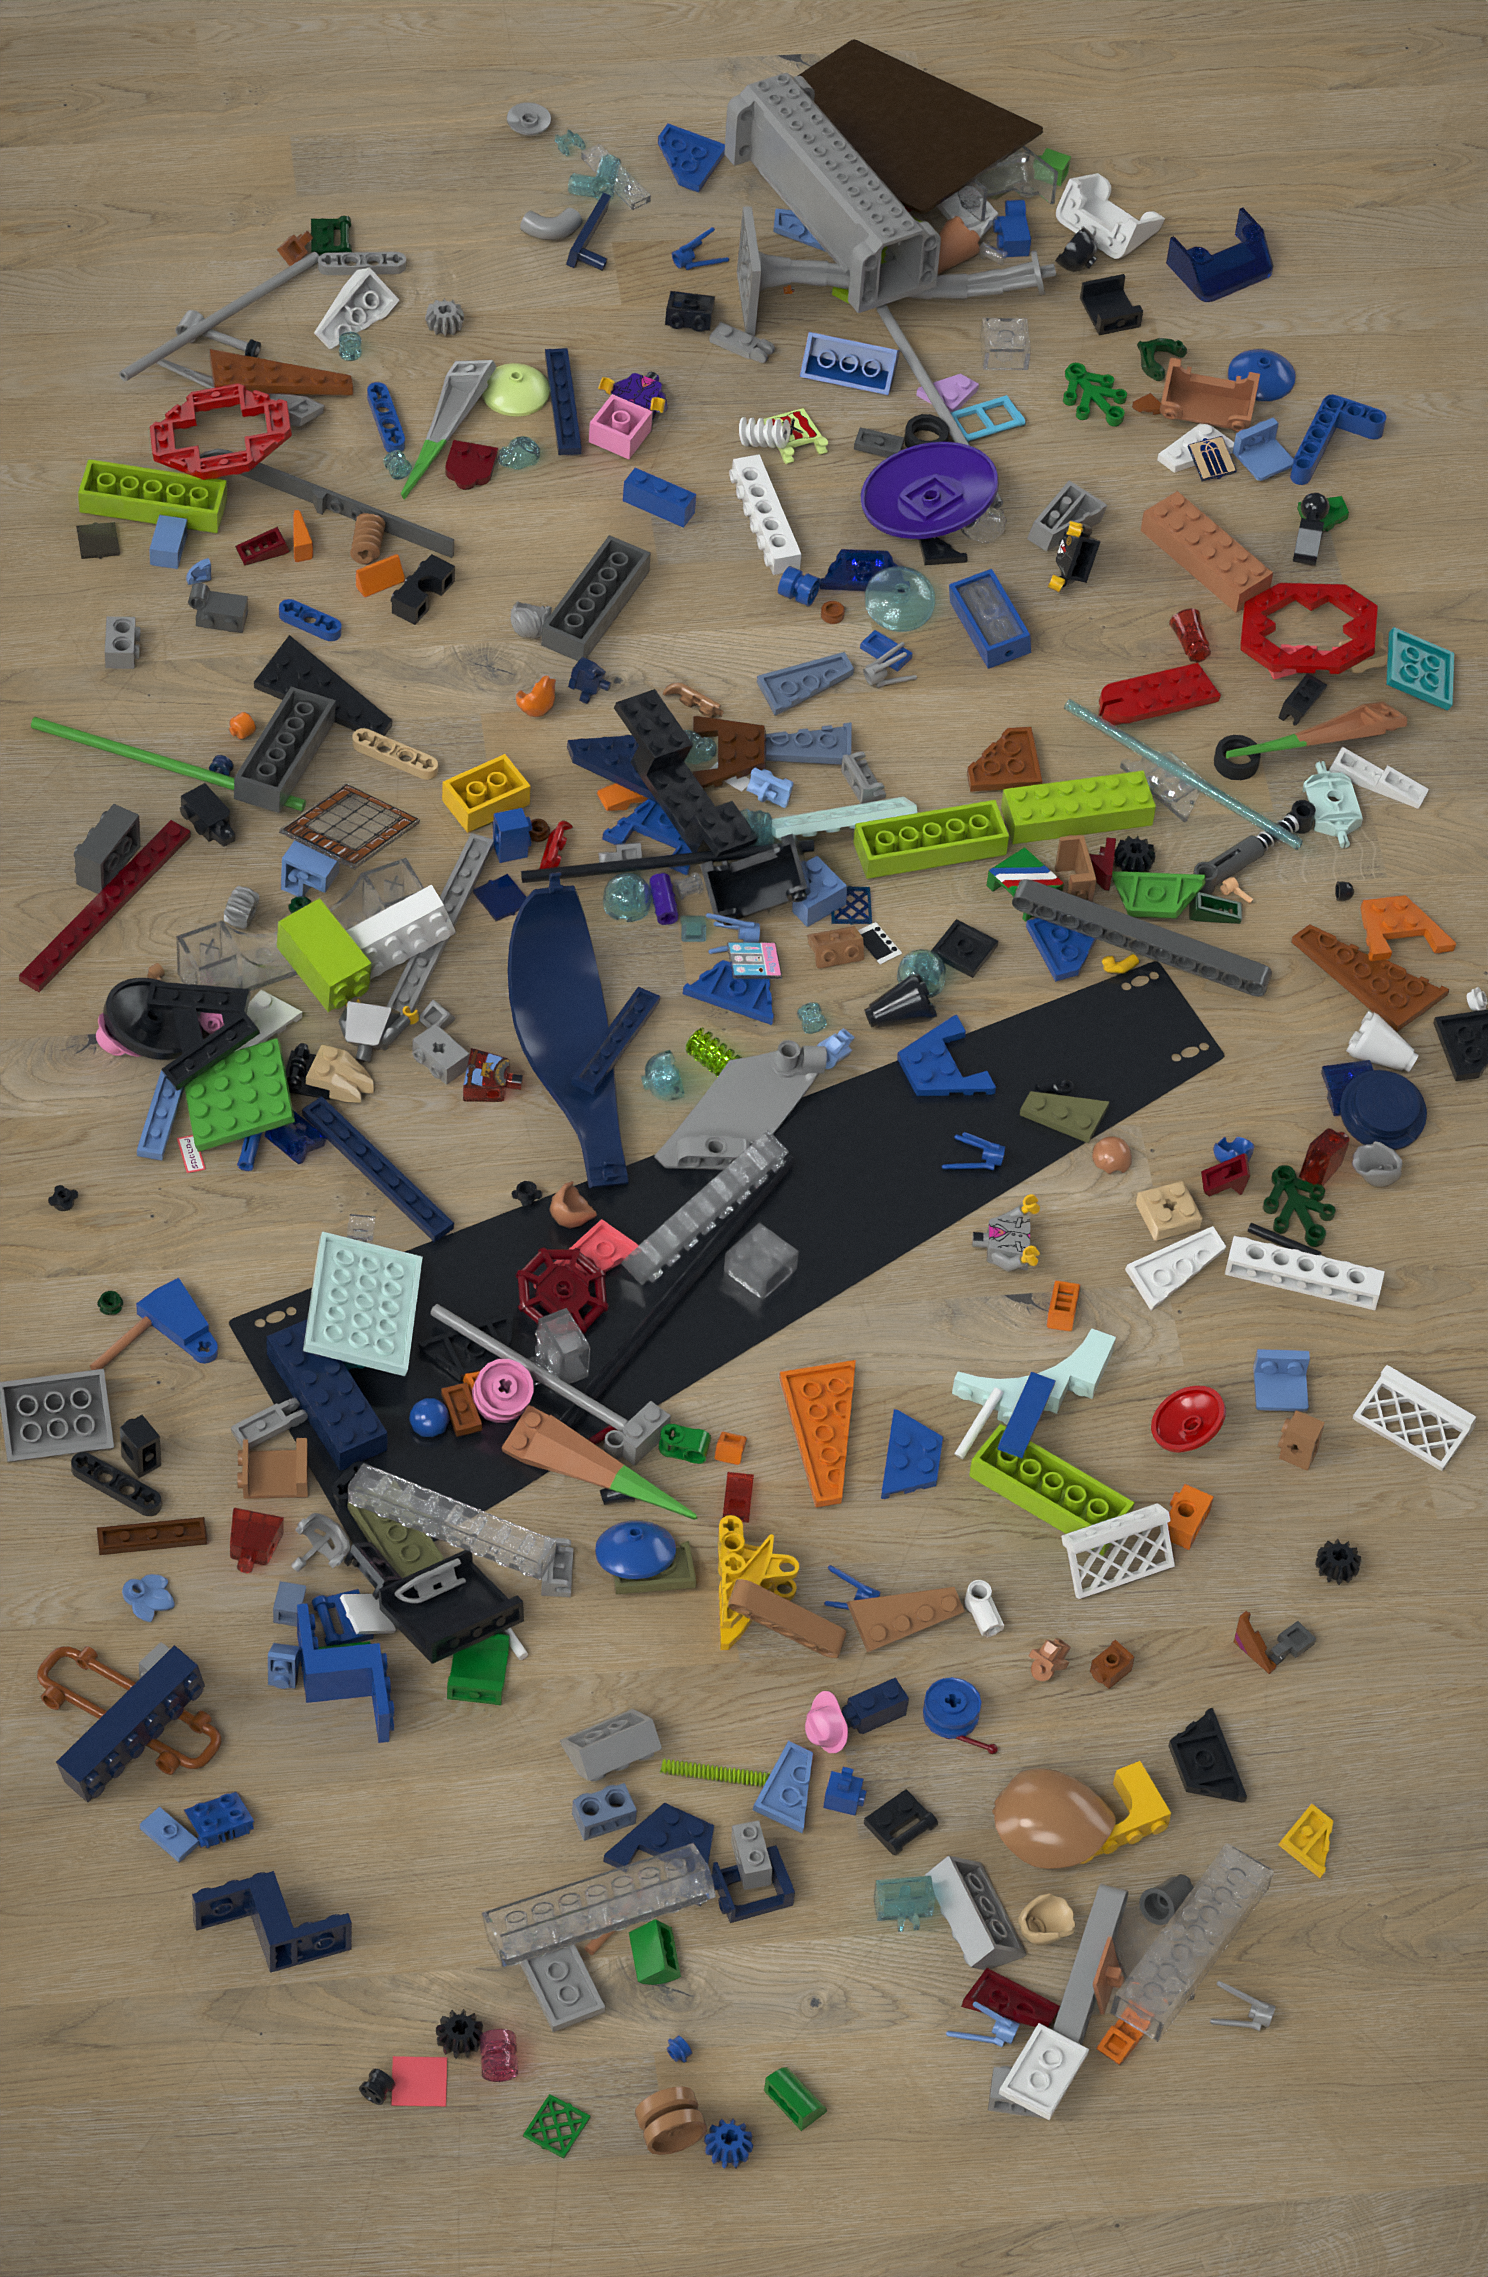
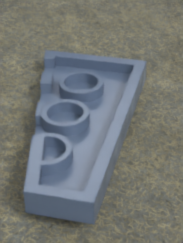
M842 652L757 676V684L773 714L776 716L853 675L854 668L846 653Z
M852 722L843 723V727L832 728V725L822 726V730L809 731L806 728L799 729L797 733L788 734L786 731L766 734V761L842 765L843 755H851Z

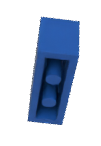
M638 468L633 469L624 481L623 502L683 528L695 514V493Z

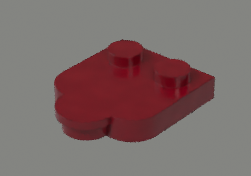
M453 440L445 465V475L448 479L455 481L457 486L463 490H469L474 485L487 484L492 477L498 457V448Z

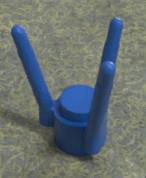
M711 227L688 244L672 252L674 264L678 268L685 266L686 270L728 262L729 258L692 262L695 259L693 249L702 244L701 240L715 230L714 227Z
M966 1132L962 1136L955 1135L954 1138L956 1140L983 1149L981 1159L986 1160V1163L943 1164L942 1168H986L994 1170V1165L1001 1166L1005 1146L991 1143Z
M832 1565L828 1566V1570L858 1588L854 1600L880 1597V1591L867 1585L865 1586ZM824 1602L825 1606L849 1610L847 1603Z

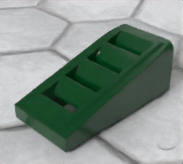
M1198 892L1189 903V920L1240 924L1242 921L1241 902ZM1228 909H1232V914L1228 913Z

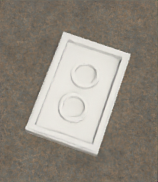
M1038 2023L1002 2084L999 2094L1050 2120L1086 2059L1089 2049Z

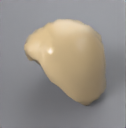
M1051 1893L1036 1897L1022 1909L1018 1917V1924L1023 1937L1036 1945L1051 1944L1074 1933L1076 1927L1073 1919V1910L1068 1906L1067 1901Z

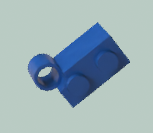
M1006 200V216H997V219L993 220V231L998 234L996 239L997 248H1001L1003 257L1029 256L1031 236L1026 219L1025 201Z

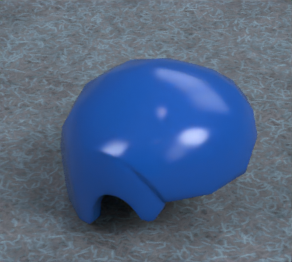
M1223 1137L1218 1143L1214 1144L1213 1151L1215 1158L1220 1163L1243 1153L1247 1155L1249 1162L1254 1151V1144L1242 1137H1236L1229 1143Z
M425 1398L413 1406L409 1421L413 1430L420 1436L434 1437L446 1431L450 1422V1415L443 1402L435 1398Z

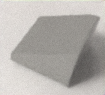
M432 1000L419 1016V1021L427 1028L436 1024L441 1029H444L456 1019L435 1000Z

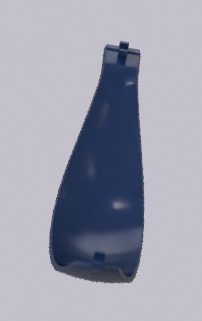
M561 872L550 873L549 887L534 889L528 895L519 909L512 928L507 971L509 1001L514 1028L522 1051L530 1066L564 1112L578 1136L589 1188L629 1184L620 1133L614 1067L594 1095L571 1085L572 1077L606 1032L609 1023L597 961L580 898L574 885L563 886L560 884Z

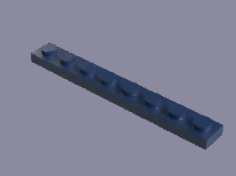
M322 1096L302 1109V1116L433 1242H436L454 1229V1222Z

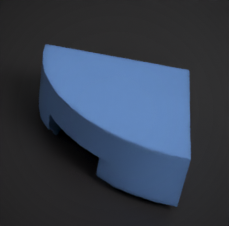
M209 558L199 561L190 568L186 576L188 585L211 580V563Z

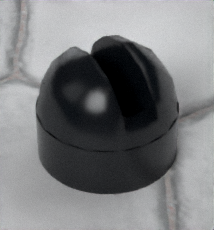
M1337 881L1335 886L1336 900L1346 901L1351 899L1354 895L1353 886L1349 882Z

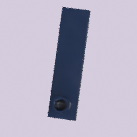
M604 192L570 249L566 262L567 266L575 268L577 262L581 261L603 271L608 259L587 250L586 247L608 210L611 195Z

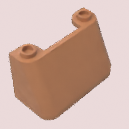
M1170 357L1160 405V412L1165 418L1232 429L1236 432L1250 427L1260 374L1249 372L1246 379L1241 380V376H1237L1236 381L1191 373L1192 367L1187 366V370L1181 366L1182 359Z

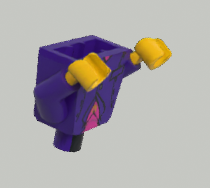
M648 372L646 376L632 373L627 379L616 383L607 377H602L598 389L605 390L609 395L613 394L653 411L652 422L656 412L663 413L668 408L666 395L662 392V384L659 382V376L654 372Z

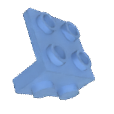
M1274 418L1261 421L1248 429H1243L1236 433L1233 454L1259 481L1290 469L1293 465L1294 459L1276 440L1278 422Z

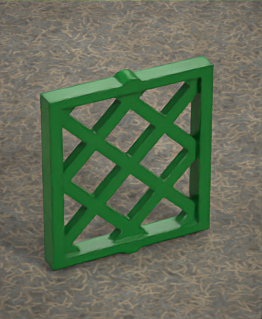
M549 2094L524 2132L523 2137L541 2146L542 2149H546L564 2159L588 2123L590 2115L573 2107L572 2104H567ZM555 2102L564 2107V2109L554 2111L552 2103ZM549 2105L550 2112L542 2114ZM569 2112L581 2116V2119L572 2120ZM566 2113L568 2122L558 2124L556 2115ZM552 2116L554 2125L544 2127L542 2119ZM537 2121H539L540 2128L533 2129ZM581 2123L575 2132L573 2125ZM569 2126L571 2134L561 2136L559 2128ZM556 2129L558 2137L548 2139L546 2131ZM542 2132L544 2140L541 2141L533 2137L532 2134ZM571 2139L565 2148L563 2140ZM559 2142L561 2150H557L549 2144Z

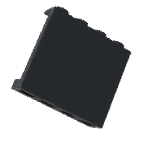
M471 1548L379 1589V1607L382 1613L431 1664L524 1622L523 1600L518 1595L509 1599L473 1563ZM457 1558L460 1560L461 1564L455 1566L454 1571L458 1580L464 1578L465 1583L421 1603H407L395 1596V1592L415 1577ZM441 1582L433 1585L434 1590L442 1587ZM414 1586L402 1593L403 1596L408 1598H419L418 1591L415 1590Z

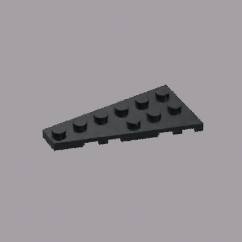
M290 635L254 681L255 689L281 700L284 699L290 687L336 700L335 723L353 731L365 728L385 736L392 727L391 718Z

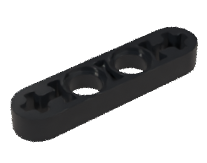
M80 1452L71 1459V1472L79 1480L144 1516H154L160 1512L161 1496L156 1490L89 1453ZM102 1474H109L113 1477L111 1481L106 1483L98 1480V1477ZM125 1486H131L135 1491L130 1495H124L120 1492V1489Z

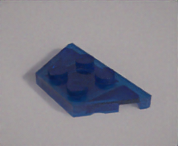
M841 549L836 556V560L829 566L826 576L821 578L820 589L910 593V582L904 580L901 575V569L893 562V558L888 551Z

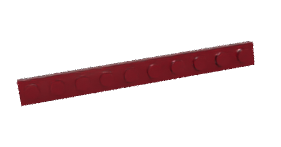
M170 820L19 974V981L40 992L191 837V831Z

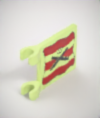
M804 408L769 417L772 419L773 425L776 419L781 420L782 426L786 419L789 421V441L785 448H778L785 464L794 462L792 457L794 455L793 448L814 442L818 454L828 452L826 449L828 440L820 434ZM769 418L763 419L765 425H766L767 419H769Z

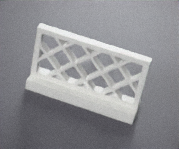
M1388 1365L1385 1366L1381 1372V1377L1353 1415L1355 1421L1441 1471L1444 1470L1466 1436L1471 1434L1476 1422V1416ZM1381 1387H1384L1391 1391L1393 1399L1379 1401L1377 1393ZM1410 1402L1414 1405L1415 1412L1401 1414L1399 1403ZM1395 1404L1397 1415L1383 1417L1381 1406ZM1377 1407L1379 1418L1369 1420L1362 1416L1366 1409ZM1421 1416H1434L1438 1425L1424 1427ZM1417 1417L1420 1428L1406 1430L1403 1420ZM1399 1420L1402 1431L1392 1433L1386 1429L1385 1423ZM1454 1428L1461 1433L1456 1439L1446 1440L1443 1429ZM1439 1430L1442 1441L1428 1443L1426 1433ZM1422 1434L1424 1444L1414 1446L1409 1443L1407 1436ZM1444 1447L1446 1455L1442 1461H1439L1431 1456L1430 1449Z
M1157 1503L1062 1535L1063 1546L1067 1548L1075 1596L1081 1599L1175 1567L1167 1522H1170L1169 1511ZM1160 1526L1161 1533L1155 1542L1147 1538L1152 1528ZM1135 1534L1139 1538L1132 1550L1124 1547L1123 1544L1128 1536ZM1144 1541L1153 1545L1146 1558L1137 1554ZM1104 1544H1114L1115 1546L1108 1558L1099 1554ZM1120 1549L1129 1553L1122 1566L1113 1562ZM1158 1549H1161L1165 1552L1166 1561L1158 1564L1151 1562ZM1084 1551L1091 1553L1084 1566L1077 1563L1076 1554ZM1096 1557L1105 1561L1098 1574L1089 1570ZM1135 1557L1141 1559L1143 1563L1137 1571L1130 1572L1127 1570ZM1111 1565L1119 1569L1114 1579L1106 1580L1103 1578ZM1087 1573L1095 1577L1090 1587L1082 1589L1081 1582Z

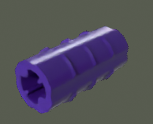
M655 874L649 879L657 921L661 925H671L678 920L679 916L673 885L668 874Z

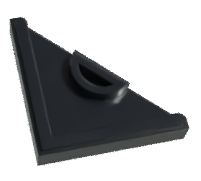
M938 537L918 539L925 566L967 562L968 556L966 553L951 548L952 545Z

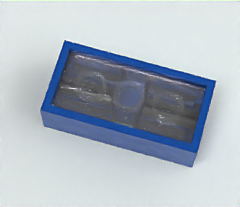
M992 569L949 584L950 603L988 669L1031 653L1030 633Z

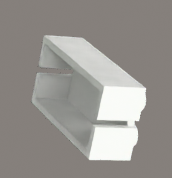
M432 885L346 930L372 963L370 979L381 975L390 968L402 964L407 959L426 951L431 946L456 934L445 906Z

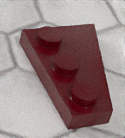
M989 1968L984 1970L963 1999L961 2005L963 2008L981 2012L973 2006L974 2002H978L1002 2017L1033 2027H1037L1038 2023L1047 2028L1054 2022L1060 2009L1059 2005Z

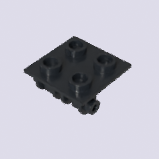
M300 1043L295 1047L294 1051L291 1050L285 1070L289 1092L316 1098L322 1096L324 1099L330 1100V1090L306 1084V1076L316 1055L310 1054L307 1044Z

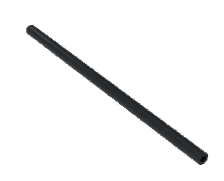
M813 839L800 841L804 853L815 851ZM773 844L748 846L716 858L711 850L521 871L522 883L549 881L550 873L561 872L560 879L704 864L709 861L714 863L725 860H741L773 849Z

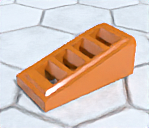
M294 510L295 562L310 560L313 557V542L301 512Z
M1055 1281L1048 1312V1328L1072 1331L1080 1284Z

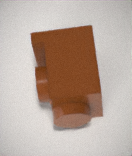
M1115 1639L1111 1646L1092 1660L1090 1673L1098 1683H1102L1110 1689L1132 1671L1135 1657Z

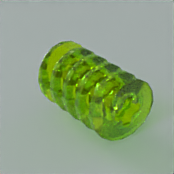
M703 1027L699 1028L687 1041L686 1053L693 1056L694 1060L700 1062L703 1067H706L709 1072L714 1073L718 1077L729 1060L740 1059L742 1056H734L735 1051L733 1049L727 1050V1044H720L718 1037L712 1039V1032L704 1034L705 1029Z

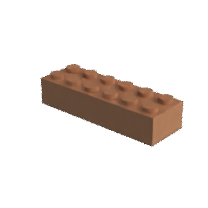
M1178 491L1144 511L1140 531L1235 613L1244 608L1245 601L1271 587L1273 572Z

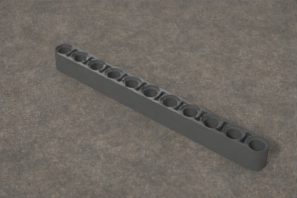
M1021 880L1012 900L1013 907L1021 912L1252 996H1263L1266 993L1272 976L1271 969L1264 964L1033 880Z

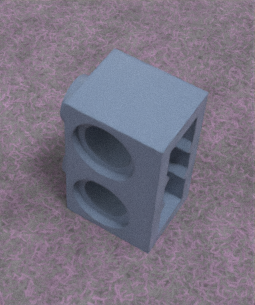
M625 1783L617 1786L609 1785L603 1790L592 1794L584 1793L573 1800L572 1815L584 1841L636 1824L637 1810ZM612 1804H619V1805H621V1806H620V1807H613V1806H611V1805H612ZM592 1812L595 1813V1815L590 1816L586 1815L585 1813Z

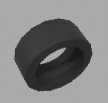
M931 414L914 416L905 427V446L909 448L930 442H948V426L941 418ZM930 431L938 435L939 438L932 441H924L914 436V433Z
M1243 735L1224 737L1219 741L1215 750L1214 766L1217 772L1225 778L1240 781L1255 775L1259 767L1261 753L1247 755L1251 761L1244 764L1232 763L1224 757V754L1227 751L1257 745V743Z

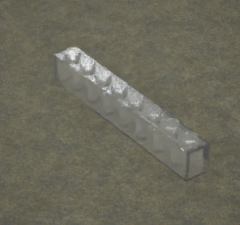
M767 1130L632 1251L621 1264L641 1286L648 1280L653 1283L663 1274L660 1270L663 1266L667 1264L671 1267L681 1258L678 1253L683 1248L689 1251L698 1242L696 1237L701 1232L706 1235L716 1226L713 1222L718 1217L723 1220L734 1210L731 1207L734 1202L738 1201L741 1204L751 1194L748 1190L753 1185L756 1188L760 1187L768 1179L766 1174L771 1169L774 1173L786 1163L783 1158L789 1151Z
M365 1463L362 1464L348 1485V1502L354 1506L364 1508L376 1513L380 1517L401 1523L405 1527L416 1529L429 1537H435L448 1542L454 1547L468 1550L476 1556L485 1557L497 1562L501 1566L517 1570L526 1576L541 1580L555 1558V1540Z

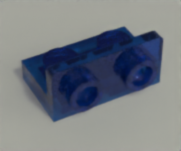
M293 1110L295 1122L265 1132V1137L299 1165L304 1162L307 1152L324 1147L327 1138Z

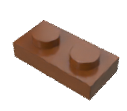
M467 1382L442 1388L441 1395L449 1411L456 1436L481 1431L482 1423Z

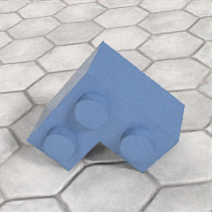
M296 838L282 857L281 889L298 897H304L310 887L325 893L339 874L340 857Z
M818 856L806 862L811 893L807 895L806 900L793 902L792 912L806 927L846 905L847 885Z

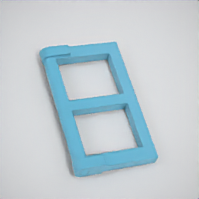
M1007 395L950 412L967 442L1025 425L1024 417ZM1004 405L1014 420L994 426L985 410ZM976 413L986 426V429L967 434L957 419Z

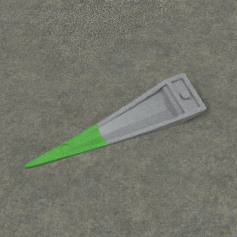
M493 360L455 361L447 373L426 440L401 492L403 499L407 497L489 386L487 381L496 369Z

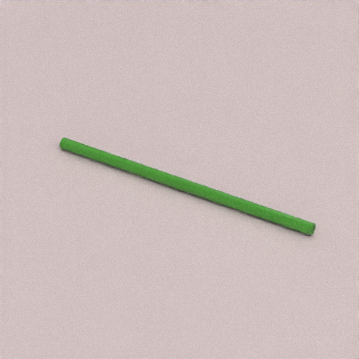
M38 717L32 719V729L234 790L233 777ZM290 795L284 806L303 811L306 806V800Z

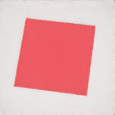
M393 2056L392 2079L395 2082V2088L392 2090L391 2106L446 2107L447 2057Z

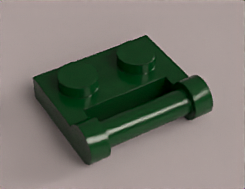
M344 215L338 219H311V235L313 237L311 240V253L316 252L320 256L324 253L352 252V246L349 241L351 218ZM334 230H340L341 244L339 246H334Z

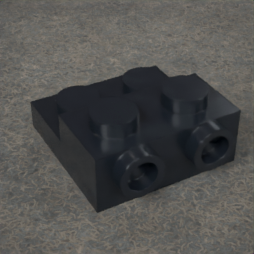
M670 291L665 325L674 329H682L684 327L692 328L697 332L710 331L715 296Z

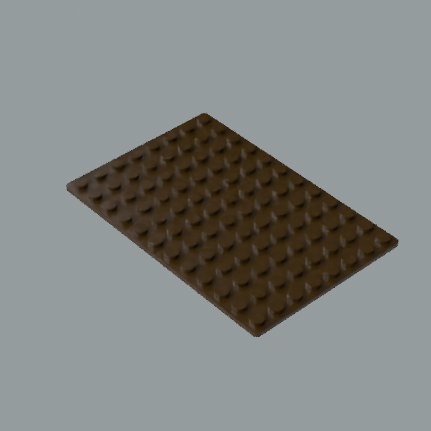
M855 39L850 40L798 75L802 76L813 88L815 104L903 206L920 214L928 213L1043 133L1042 126Z

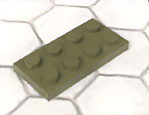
M396 1482L348 1502V1510L368 1542L373 1543L401 1578L444 1560V1557Z

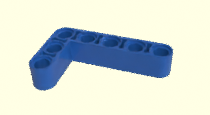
M1327 395L1323 399L1294 457L1290 475L1292 482L1298 485H1305L1310 482L1336 428L1368 439H1379L1383 436L1386 414L1379 409L1338 395Z

